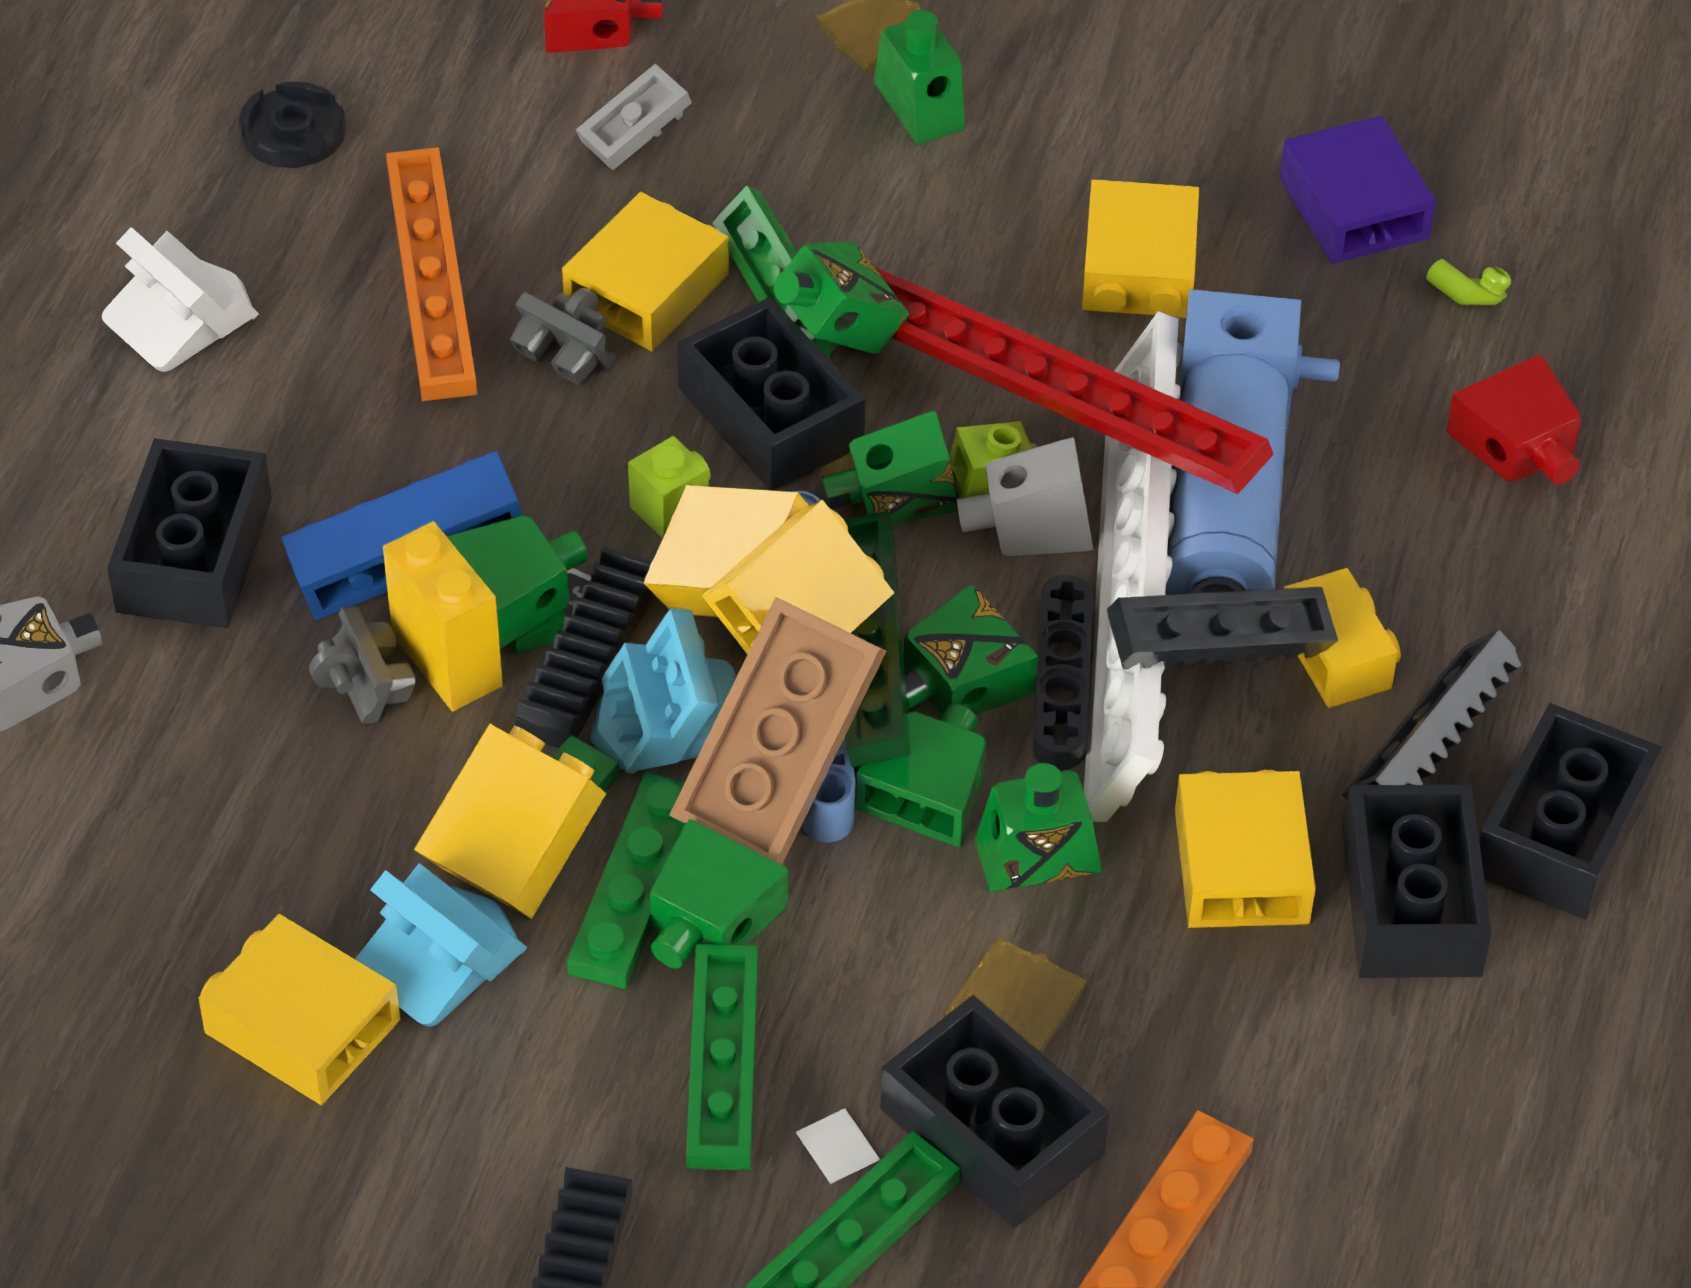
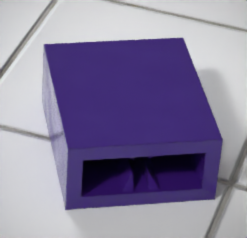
M1382 115L1284 140L1280 180L1331 264L1430 239L1436 200Z

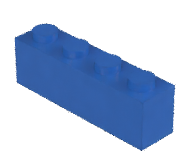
M494 451L482 457L470 459L462 465L425 480L415 481L405 488L375 500L363 502L350 510L320 522L308 524L300 530L281 538L300 589L315 621L339 612L341 607L354 606L388 592L383 545L432 521L438 525L446 536H451L524 515L498 452Z

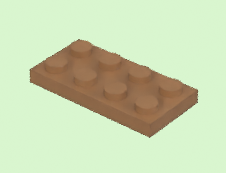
M775 597L669 816L685 824L691 819L782 865L882 662L886 650Z

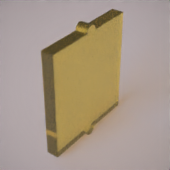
M851 0L817 16V25L836 43L837 51H845L865 72H868L876 67L880 33L886 27L905 22L911 12L920 10V5L917 2L911 3L909 0Z
M997 937L945 1011L944 1017L970 996L974 995L1042 1053L1086 988V980L1048 962V957L1045 954L1035 956Z

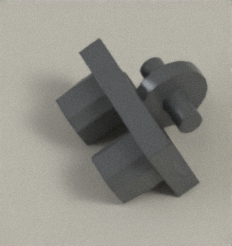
M581 288L571 298L563 293H559L554 300V307L524 292L515 304L522 316L510 338L515 350L528 359L538 362L552 342L556 343L562 348L551 364L557 373L572 383L580 385L595 366L608 372L617 359L615 354L605 349L606 337L599 331L604 328L607 318L597 312L599 299L598 295L593 291Z
M358 606L341 607L339 616L342 620V626L331 640L328 639L319 643L317 648L319 653L311 661L309 672L316 685L322 688H336L340 694L348 692L362 724L378 723L386 704L409 701L415 685V676L409 663H384V661L391 660L396 647L395 634L389 621L365 623Z

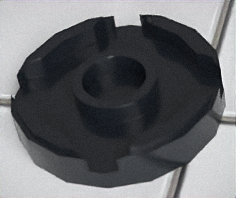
M288 81L276 84V90L265 95L263 90L252 95L241 109L239 128L245 149L258 161L274 167L299 168L316 164L332 155L344 140L346 122L342 105L340 107L335 101V96L329 90L308 82Z

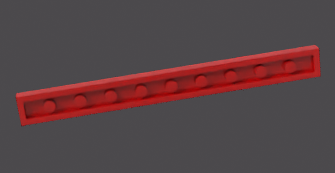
M875 267L909 313V316L891 337L892 339L1237 495L1274 455L1269 440L1265 437Z

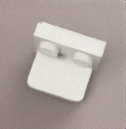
M130 227L116 243L132 258L125 267L135 276L105 308L102 314L103 321L159 371L166 372L174 369L217 339H222L250 319L254 320L259 314L252 307L244 284L234 273L200 260L168 231L152 246Z

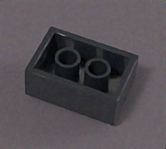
M771 297L677 342L678 388L770 491L850 452L849 444L854 439L865 436V398Z
M153 439L107 567L116 613L229 628L272 500L266 453Z
M1549 703L1481 831L1479 844L1484 879L1586 920L1651 792L1662 747Z
M1350 785L1343 823V838L1359 978L1482 977L1492 933L1472 785Z
M974 995L970 996L882 1066L880 1109L906 1133L910 1134L914 1131L961 1168L960 1181L1014 1229L1105 1154L1109 1111Z

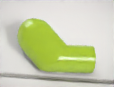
M1444 259L1436 261L1429 269L1426 277L1429 283L1460 305H1497L1507 297L1505 291L1511 284L1510 275L1499 267H1487L1484 269L1481 279L1469 278Z

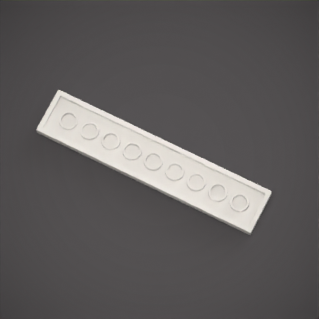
M1158 311L1114 372L1179 400L1180 386L1175 384L1176 368L1182 355V345L1177 343L1178 318ZM1105 435L1084 795L1092 821L1107 822L1120 806H1127L1133 797L1136 786L1146 774L1152 775L1157 770L1163 756L1164 744L1163 741L1158 739L1159 721L1166 705V696L1164 693H1161V675L1165 669L1163 661L1150 668H1143L1142 663H1139L1130 669L1123 670L1108 619L1107 608L1118 597L1165 595L1166 583L1172 569V558L1167 556V545L1174 525V514L1169 512L1170 495L1176 482V470L1171 468V464Z

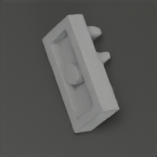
M654 64L580 125L576 132L581 142L609 168L614 170L651 140L653 136L659 137L662 134L661 128L673 118L679 120L683 116V110L692 101L686 90L658 65Z

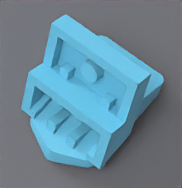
M670 608L647 644L624 643L601 678L604 694L598 702L590 740L599 751L619 761L620 769L625 770L626 773L635 774L639 770L697 758L736 679L734 669L728 662L721 659L705 658L704 641L698 634L692 610Z
M419 863L405 882H402L385 870L370 889L387 903L380 911V914L386 920L355 960L395 983L399 1007L420 1024L431 1027L440 1023L486 979L491 982L520 954H523L528 947L517 939V935L498 903L487 897L449 886Z

